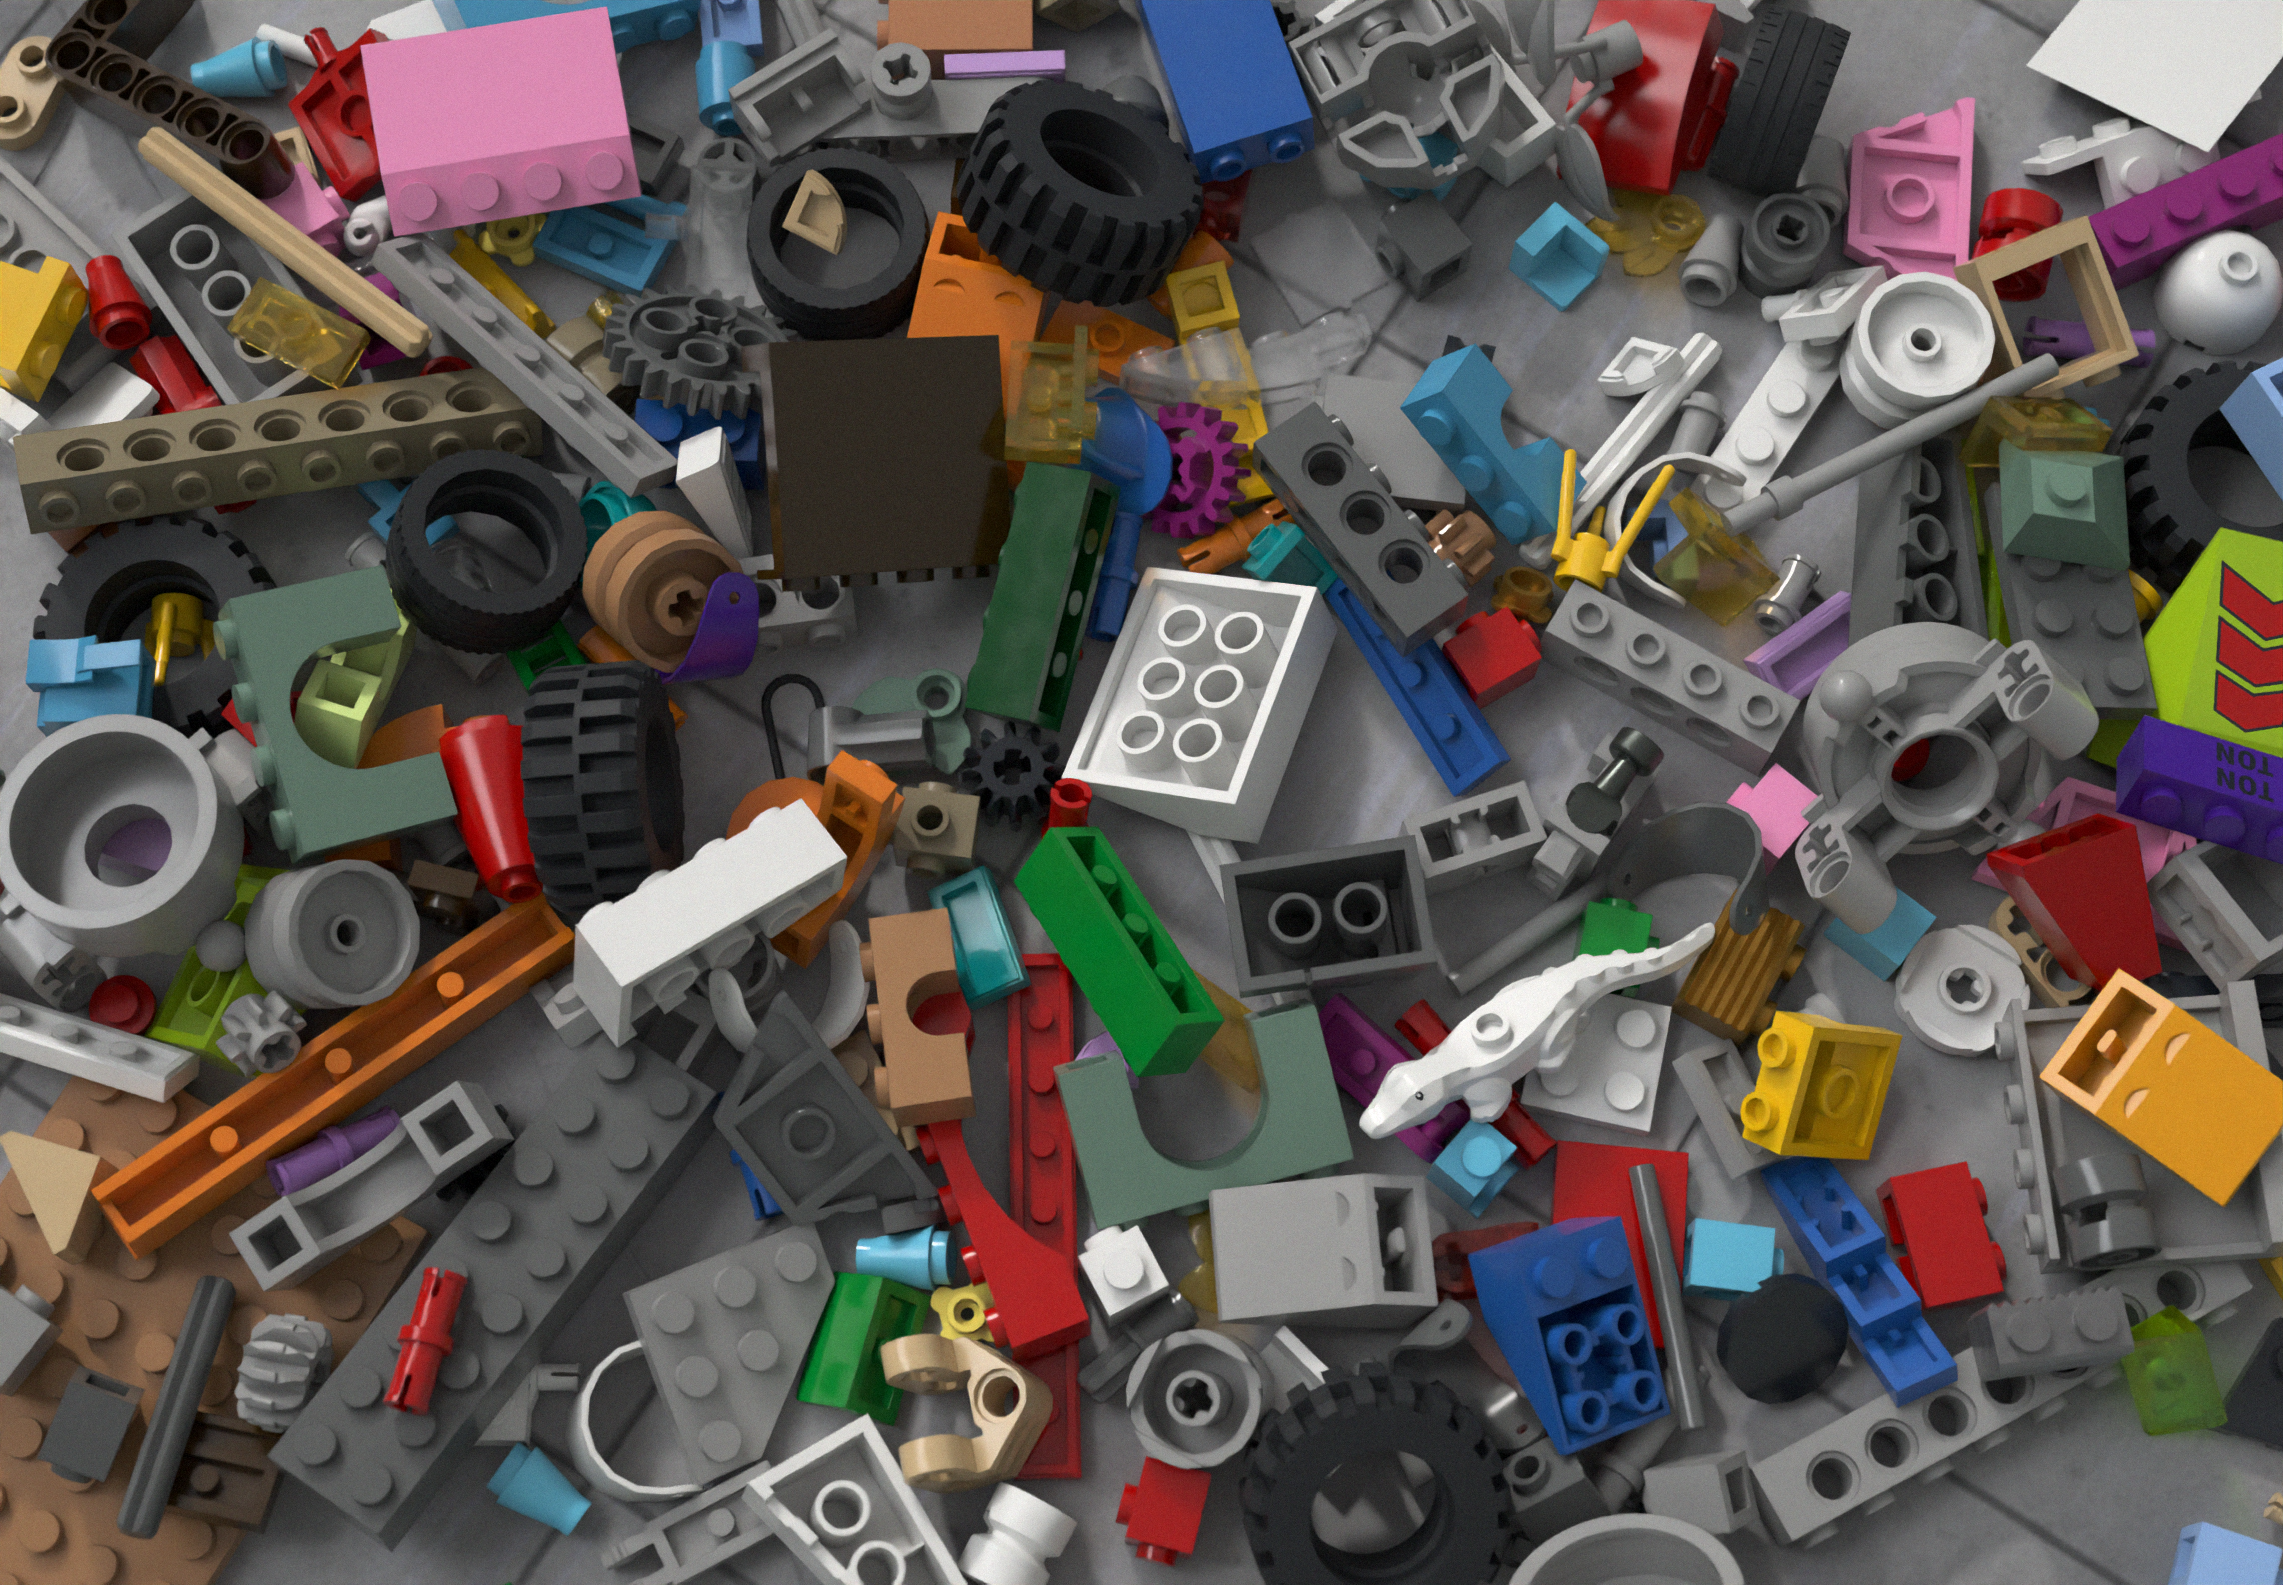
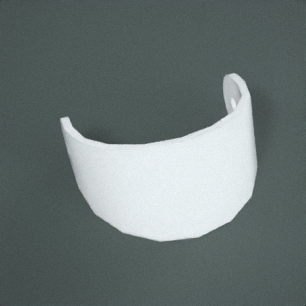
M1692 452L1662 455L1638 469L1610 499L1602 525L1603 539L1610 544L1609 551H1612L1622 535L1620 518L1627 494L1638 480L1651 473L1661 472L1666 465H1672L1675 470L1682 469L1708 475L1735 486H1744L1747 478L1738 470L1712 457ZM1626 553L1619 571V575L1624 581L1650 598L1676 608H1684L1687 601L1682 596L1651 580L1634 566L1628 553Z
M846 920L834 922L829 929L831 953L830 986L822 1010L812 1023V1027L830 1050L847 1039L862 1018L870 989V983L864 982L859 951V943H862L854 927ZM724 968L715 969L710 973L708 983L710 1003L719 1030L738 1051L746 1053L757 1032V1028L746 1010L741 990L732 974Z
M640 1341L617 1348L587 1376L568 1408L565 1441L575 1468L596 1490L626 1502H665L703 1493L702 1484L665 1488L637 1486L613 1473L596 1452L588 1427L589 1398L598 1377L613 1365L644 1355Z

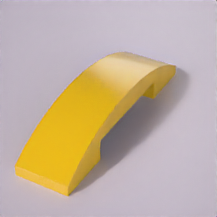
M1220 261L1170 273L1165 281V286L1193 402L1204 407L1220 409L1222 411L1221 421L1236 422L1239 428L1231 440L1234 443L1248 444L1249 448L1245 455L1238 458L1239 467L1251 470V477L1238 479L1237 488L1246 495V499L1244 502L1230 501L1228 507L1231 508L1275 497L1274 493L1252 467L1254 442L1267 434L1269 430L1239 330L1240 315L1225 263Z

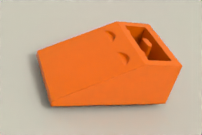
M938 211L923 262L907 338L999 335L1004 424L1015 426L1052 291L1049 290L1046 294L1031 287L1032 282L1019 274L1014 277L1002 268V261L997 256H989L979 246L978 234L969 232L963 216Z

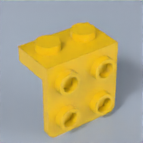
M47 256L39 273H35L0 261V387L9 393L39 402L78 322L84 314L89 302L88 290L70 263Z

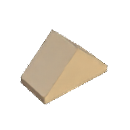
M14 1131L1 1135L0 1142L53 1255L73 1266L85 1260L103 1214L99 1209L101 1204L91 1190L119 1172V1169L98 1155Z

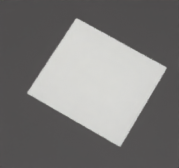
M2080 0L2026 66L2208 153L2283 58V0Z

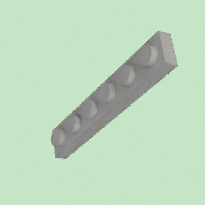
M423 232L377 245L370 264L383 274L396 290L406 295L433 319L442 331L448 333L473 355L484 369L493 373L513 391L526 407L535 411L563 436L572 448L578 450L603 472L614 486L619 487L630 498H633L673 481L678 465V460Z

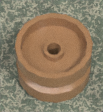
M665 510L635 513L614 523L595 543L584 566L582 595L590 617L610 637L622 645L638 661L656 670L670 673L674 672L684 661L693 643L713 582L719 576L728 572L744 573L741 564L721 544L705 535L700 528L688 519ZM732 592L729 596V601L732 604L738 601L736 592Z

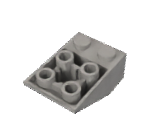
M1354 1174L1212 1190L1209 1193L1219 1323L1407 1329L1438 1307L1424 1176Z

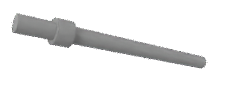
M2046 353L1793 479L1789 476H1783L1761 488V495L1721 514L1722 525L1727 534L1734 537L1772 517L1780 521L1802 510L1804 501L2058 376V364L2051 354Z

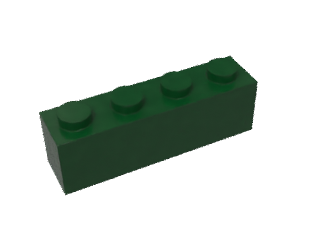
M1027 461L1023 479L1018 484L1014 495L1015 511L1008 538L999 553V573L992 601L987 606L983 616L984 632L977 660L968 675V695L965 708L996 719L1010 720L1011 722L1028 726L1036 725L1037 728L1060 732L1122 487L1093 472Z

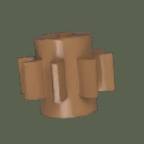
M1445 508L1425 525L1430 536V541L1427 543L1442 561L1449 558L1459 567L1470 588L1492 570L1490 564L1495 560V557L1489 551L1496 546V538L1489 526L1477 514L1465 510L1454 518Z

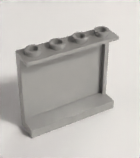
M2254 980L2226 982L2219 995L2168 999L2270 1071ZM2021 999L2010 1000L2002 1021L1995 1022L1994 1041L1998 1060L2009 1061L2012 1085L2004 1086V1109L2007 1123L2009 1125L2018 1124L2022 1149H2015L2013 1152L2014 1177L2019 1190L2028 1189L2031 1214L2023 1216V1237L2027 1254L2038 1255L2040 1274L2094 1271L2079 1270L2072 1265L2064 1232L2065 1228L2072 1222V1217L2059 1211L2051 1174L2055 1169L2065 1164L2093 1156L2114 1153H2131L2140 1157L2148 1189V1195L2140 1204L2141 1207L2154 1213L2163 1250L2146 1260L2098 1270L2283 1257V1140L2281 1132L2226 1207L2223 1208L2058 1097L2039 1078L2040 1074L2091 1005L2023 1010Z

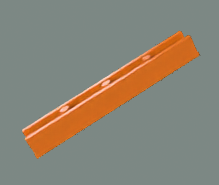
M542 892L533 900L512 904L410 973L409 977L390 996L360 1007L301 1047L296 1058L287 1067L274 1073H263L93 1188L91 1192L101 1204L99 1209L138 1262L266 1174V1163L268 1160L281 1157L314 1141L317 1138L318 1131L332 1125H337L530 992L529 988L544 978L549 979L574 961L575 934L569 926L566 928L547 903L546 897Z

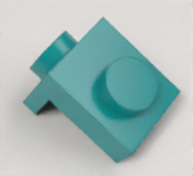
M1282 521L1278 527L1273 523L1269 524L1259 532L1247 548V552L1251 554L1250 558L1241 566L1255 580L1317 587L1321 595L1339 577L1317 548L1304 537L1305 532L1296 524Z

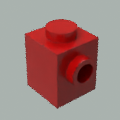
M1508 606L1491 616L1486 611L1471 616L1456 628L1455 634L1457 636L1443 643L1442 653L1479 710L1534 679L1542 659L1540 655L1542 646L1534 629L1525 620L1518 622Z
M1145 1457L1139 1485L1125 1483L1115 1521L1117 1524L1128 1526L1125 1543L1137 1546L1135 1558L1172 1568L1175 1567L1177 1557L1191 1559L1212 1473L1192 1468H1180L1165 1463L1160 1459Z

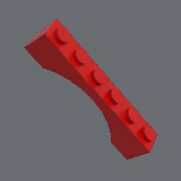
M961 987L960 992L939 994L925 1000L917 1008L913 1016V1025L922 1032L935 1036L964 1032L970 1057L976 1040V1033ZM962 1119L927 1123L915 1128L914 1130L927 1165L930 1166L940 1162L948 1185L937 1188L949 1224L953 1226L963 1222L971 1245L961 1248L960 1253L973 1287L986 1283L994 1306L983 1310V1314L996 1349L1009 1345L1017 1364L1092 1335L1089 1317L1065 1256L1030 1236L1005 1214L985 1189L967 1154L963 1139Z

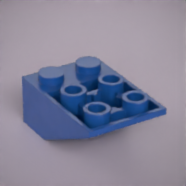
M1621 1216L1571 1218L1468 1254L1484 1321L1560 1455H1568L1671 1414Z

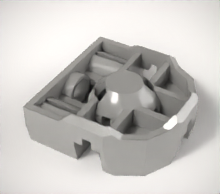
M1368 0L1289 42L1288 51L1302 89L1341 163L1348 169L1360 173L1383 188H1418L1429 190L1446 183L1474 168L1480 162L1484 151L1502 126L1505 89L1503 65L1496 53H1493L1490 42L1468 0ZM1432 2L1435 3V5H1436L1438 11L1440 12V14H1441V16H1442L1444 22H1445L1446 25H1447V28L1445 27V25H1444V23H1443V21H1442L1440 15L1438 14V12H1437V10H1436V8H1435V6H1434V4H1433ZM1401 25H1403L1406 31L1396 33ZM1318 40L1321 46L1316 49L1313 43ZM1371 47L1366 56H1364L1360 48ZM1477 47L1483 59L1452 75L1448 62ZM1326 59L1333 75L1335 76L1339 84L1338 86L1335 85L1323 60ZM1410 64H1423L1433 68L1434 71L1429 82L1419 77H1411ZM1365 106L1371 118L1338 135L1333 123ZM1447 124L1462 154L1454 157V162L1450 165L1443 167L1441 164L1432 169L1430 161L1418 139L1433 134Z

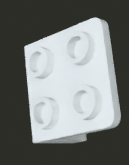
M111 362L67 400L50 418L45 420L39 413L0 387V441L15 453L14 436L149 417L153 412L152 407L160 399V394L149 383L115 362Z

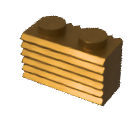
M1735 889L1714 925L1715 936L1713 942L1696 958L1671 1005V1012L1723 1040L1731 1038L1734 1045L1738 1048L1749 1032L1760 1038L1778 1006V1003L1768 998L1778 978L1788 983L1790 982L1807 949L1797 944L1805 925L1801 921L1794 920L1790 915L1781 913L1778 908L1770 907L1762 923L1750 934L1743 936L1734 933L1730 926L1729 916L1732 900L1738 890Z

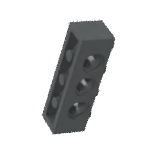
M1314 401L1254 442L1252 467L1305 532L1306 536L1400 656L1404 658L1463 617L1469 596L1466 592L1469 589L1467 580L1459 567L1451 559L1446 558L1442 561L1427 543L1430 541V536L1420 518L1411 510L1403 512L1389 495L1392 489L1382 470L1373 462L1365 464L1352 448L1354 445L1353 438L1343 421L1335 414L1327 417L1316 401ZM1325 469L1335 472L1342 480L1333 486H1322L1314 482L1310 475L1318 470ZM1366 517L1375 521L1380 529L1373 534L1362 535L1353 531L1348 523L1355 518ZM1396 565H1404L1413 569L1418 579L1407 584L1397 583L1387 575L1386 570Z

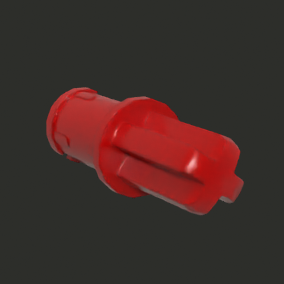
M1715 56L1705 81L1709 99L1682 165L1681 171L1683 172L1688 170L1699 172L1704 168L1716 132L1724 126L1727 118L1725 108L1734 83L1740 74L1737 65L1728 59Z

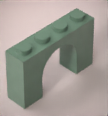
M383 565L227 600L218 614L220 621L213 623L214 639L222 660H232L238 684L232 686L234 707L242 724L250 722L257 744V747L251 749L253 771L261 787L269 785L276 808L275 811H271L269 814L271 831L279 850L288 849L292 865L441 827L458 815L440 752L374 768H345L332 764L314 753L299 736L292 720L290 692L298 670L306 664L325 656L389 642L402 627Z
M1303 998L1242 1015L1260 1084L1258 1113L1247 1135L1235 1147L1219 1156L1205 1160H1184L1172 1157L1154 1147L1145 1138L1139 1123L1124 1061L1117 1050L1053 1066L1091 1217L1098 1230L1119 1225L1123 1233L1137 1225L1141 1229L1149 1224L1148 1216L1171 1209L1174 1210L1175 1216L1200 1213L1210 1209L1209 1193L1212 1190L1273 1184L1276 1180L1300 1174L1301 1180L1326 1178L1340 1171L1338 1163L1354 1159L1316 1006Z

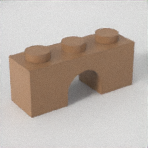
M948 908L868 919L871 942L859 943L864 982L876 981L878 1004L867 1005V1018L872 1045L881 1043L884 1045L886 1066L874 1068L879 1108L891 1107L897 1128L976 1117L970 1061L964 1032L935 1036L922 1032L912 1023L917 1008L928 998L939 994L960 992L953 931Z

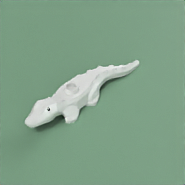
M1711 922L1705 923L1679 941L1660 949L1648 948L1640 953H1627L1624 950L1618 949L1609 955L1599 956L1582 954L1574 961L1558 968H1547L1543 971L1542 975L1527 977L1509 984L1501 989L1494 996L1493 1000L1479 1007L1459 1023L1441 1044L1431 1049L1422 1059L1395 1064L1386 1074L1376 1097L1362 1114L1359 1123L1360 1128L1370 1138H1384L1409 1127L1426 1123L1436 1117L1446 1104L1461 1098L1470 1107V1116L1473 1122L1483 1124L1495 1121L1507 1109L1512 1098L1511 1085L1532 1069L1538 1073L1546 1074L1559 1073L1564 1069L1576 1047L1575 1028L1578 1018L1601 997L1614 990L1653 981L1680 969L1713 942L1715 936L1714 924Z

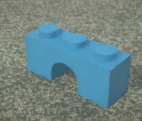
M1475 343L1433 360L1400 406V409L1448 466L1460 484L1466 488L1489 516L1497 529L1502 532L1512 545L1557 530L1564 453L1551 436L1515 450L1510 446L1502 430L1501 411L1513 389ZM1577 469L1575 470L1574 502L1587 483Z

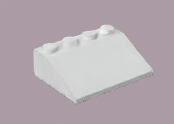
M1147 567L1061 778L1082 780L1091 788L1092 795L1199 835L1258 844L1338 631L1318 588Z

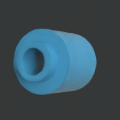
M716 41L701 49L700 59L695 65L699 119L705 127L713 129L716 134L736 136L744 132L734 120L728 89L756 73L755 62L748 56L747 48L741 43L735 41Z

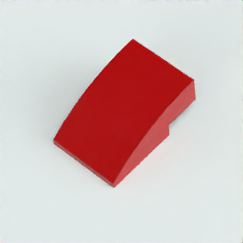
M1598 0L1587 35L1626 20L1633 27L1640 41L1643 63L1637 68L1613 77L1612 81L1615 89L1601 95L1580 115L1578 125L1587 132L1595 145L1606 187L1671 196L1709 99L1705 81L1724 35L1716 4L1690 0ZM1574 76L1566 113L1595 86L1591 81L1581 83ZM1557 163L1556 174L1558 179L1563 180Z

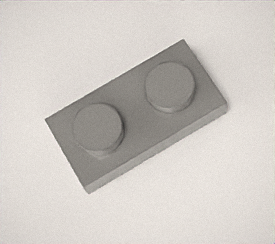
M1731 1038L1689 1051L1672 1062L1731 1180L1772 1166L1790 1156L1779 1155L1742 1138L1745 1126L1740 1115L1741 1104L1749 1093L1754 1092L1756 1086Z

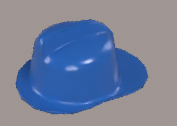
M1107 387L1094 397H1085L1078 400L1069 409H1058L1053 412L1051 420L1058 428L1057 452L1063 467L1093 472L1122 487L1116 508L1118 511L1141 516L1158 506L1166 496L1172 479L1173 457L1169 441L1159 425L1135 402L1130 394L1122 388Z

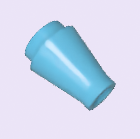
M254 37L211 59L192 64L191 66L193 85L215 97H272L276 89L284 88L287 85L285 61L274 40L262 42L259 38Z
M934 1224L876 1238H860L856 1249L857 1274L882 1276L903 1285L936 1291L939 1285H952L957 1270V1245L954 1232L939 1231L938 1226Z
M520 1442L515 1445L486 1486L487 1489L499 1496L496 1501L497 1504L556 1528L567 1537L592 1503L577 1491L537 1446L531 1451Z

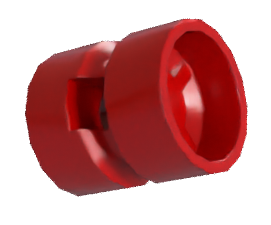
M2004 188L1992 192L1985 199L1978 231L1980 239L1975 243L1972 259L2061 223L2064 210L2059 202L2049 195L2035 190ZM2053 257L1992 281L1998 300L2028 302L2040 298L2046 293Z

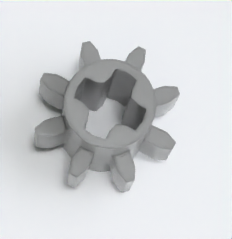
M273 990L267 995L266 999L259 994H248L238 998L227 1008L221 1020L223 1028L228 1034L218 1039L216 1045L231 1063H236L246 1076L250 1077L256 1069L264 1073H274L287 1067L296 1058L301 1048L300 1039L296 1032L303 1029L307 1024L295 1008L288 1004L277 991Z

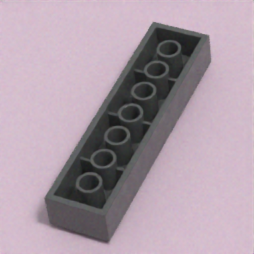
M603 1030L267 1457L283 1476L392 1553L717 1128L712 1119L720 1104L717 1092L634 1037L617 1048ZM436 1267L440 1269V1277H444L446 1269L466 1277L468 1284L463 1291L450 1333V1337L455 1341L451 1356L443 1357L428 1404V1414L418 1416L411 1413L412 1407L408 1406L407 1413H403L387 1407L383 1404V1400L388 1393L402 1346L397 1341L400 1328L410 1323L423 1282L424 1269Z

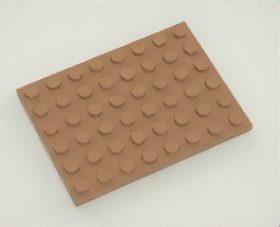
M73 1075L32 1137L101 1156L120 1171L213 1107L182 1089L162 1103ZM11 1167L0 1184V1267L2 1268L0 1270V1283L14 1293L22 1284L38 1293L56 1307L48 1318L63 1328L64 1331L12 1397L0 1393V1585H215L247 1534V1530L163 1513L157 1534L150 1540H143L120 1533V1529L117 1528L116 1524L197 1281L204 1275L225 1278L233 1283L236 1291L197 1411L247 1421L239 1416L237 1409L239 1399L236 1398L234 1391L239 1382L240 1373L237 1368L242 1364L244 1357L243 1346L250 1343L252 1329L258 1322H262L269 1314L285 1316L286 1313L306 1316L310 1321L322 1323L324 1328L330 1330L333 1339L331 1348L334 1351L335 1357L331 1364L330 1374L332 1375L400 1289L433 1235L407 1218L399 1216L291 1290L264 1291L229 1233L282 1198L281 1195L276 1193L266 1173L138 1262L107 1218L102 1214L86 1259L73 1266L53 1255L13 1167ZM79 1366L145 1389L116 1461L105 1482L93 1478L90 1483H77L64 1479L51 1471L52 1463L37 1458L68 1383Z

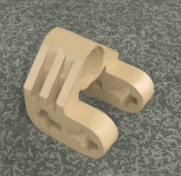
M918 1334L890 1341L881 1347L880 1352L887 1384L926 1396L946 1394L968 1388L974 1424L980 1427L983 1432V1436L973 1439L953 1434H942L916 1439L900 1446L898 1450L904 1483L906 1485L939 1494H952L978 1489L1018 1476L1046 1426L1053 1409V1396L1048 1385L1041 1378L1018 1363L1016 1364L1015 1361L992 1346L973 1341L965 1336L950 1340L935 1334ZM1017 1385L1020 1391L1018 1405L1011 1414L1006 1415L1004 1410L1006 1395L1011 1388Z

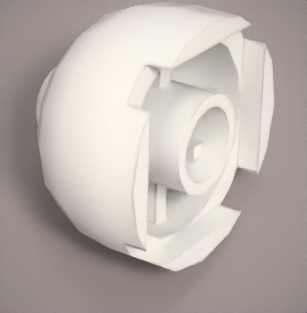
M2233 230L2210 232L2180 249L2168 260L2161 270L2153 295L2157 316L2171 337L2181 344L2188 340L2194 345L2205 347L2202 353L2213 356L2236 354L2257 343L2277 317L2283 298V277L2277 259L2268 247L2256 238Z

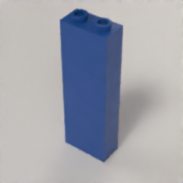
M1134 0L1185 147L1189 153L1191 164L1196 165L1201 184L1213 180H1232L1243 174L1245 170L1271 162L1287 163L1297 159L1304 152L1315 149L1313 117L1270 0Z

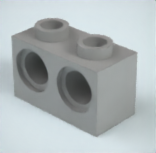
M773 554L736 559L741 564L744 575L748 576L755 583L759 600L770 601L776 605L770 614L759 618L758 640L754 657L772 656L782 652L785 646L807 643L814 648H832L844 644L847 640L846 638L859 637L853 587H840L839 575L820 577L821 589L782 592L781 579H757V570L774 569ZM820 592H830L838 597L835 604L827 609L818 610L807 605L809 599Z

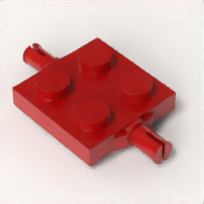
M317 27L309 31L312 36L306 34L303 40L315 58L318 69L313 74L309 84L288 103V106L340 198L356 202L382 179L360 46L389 40L384 33L369 28L350 47L338 51L327 29Z

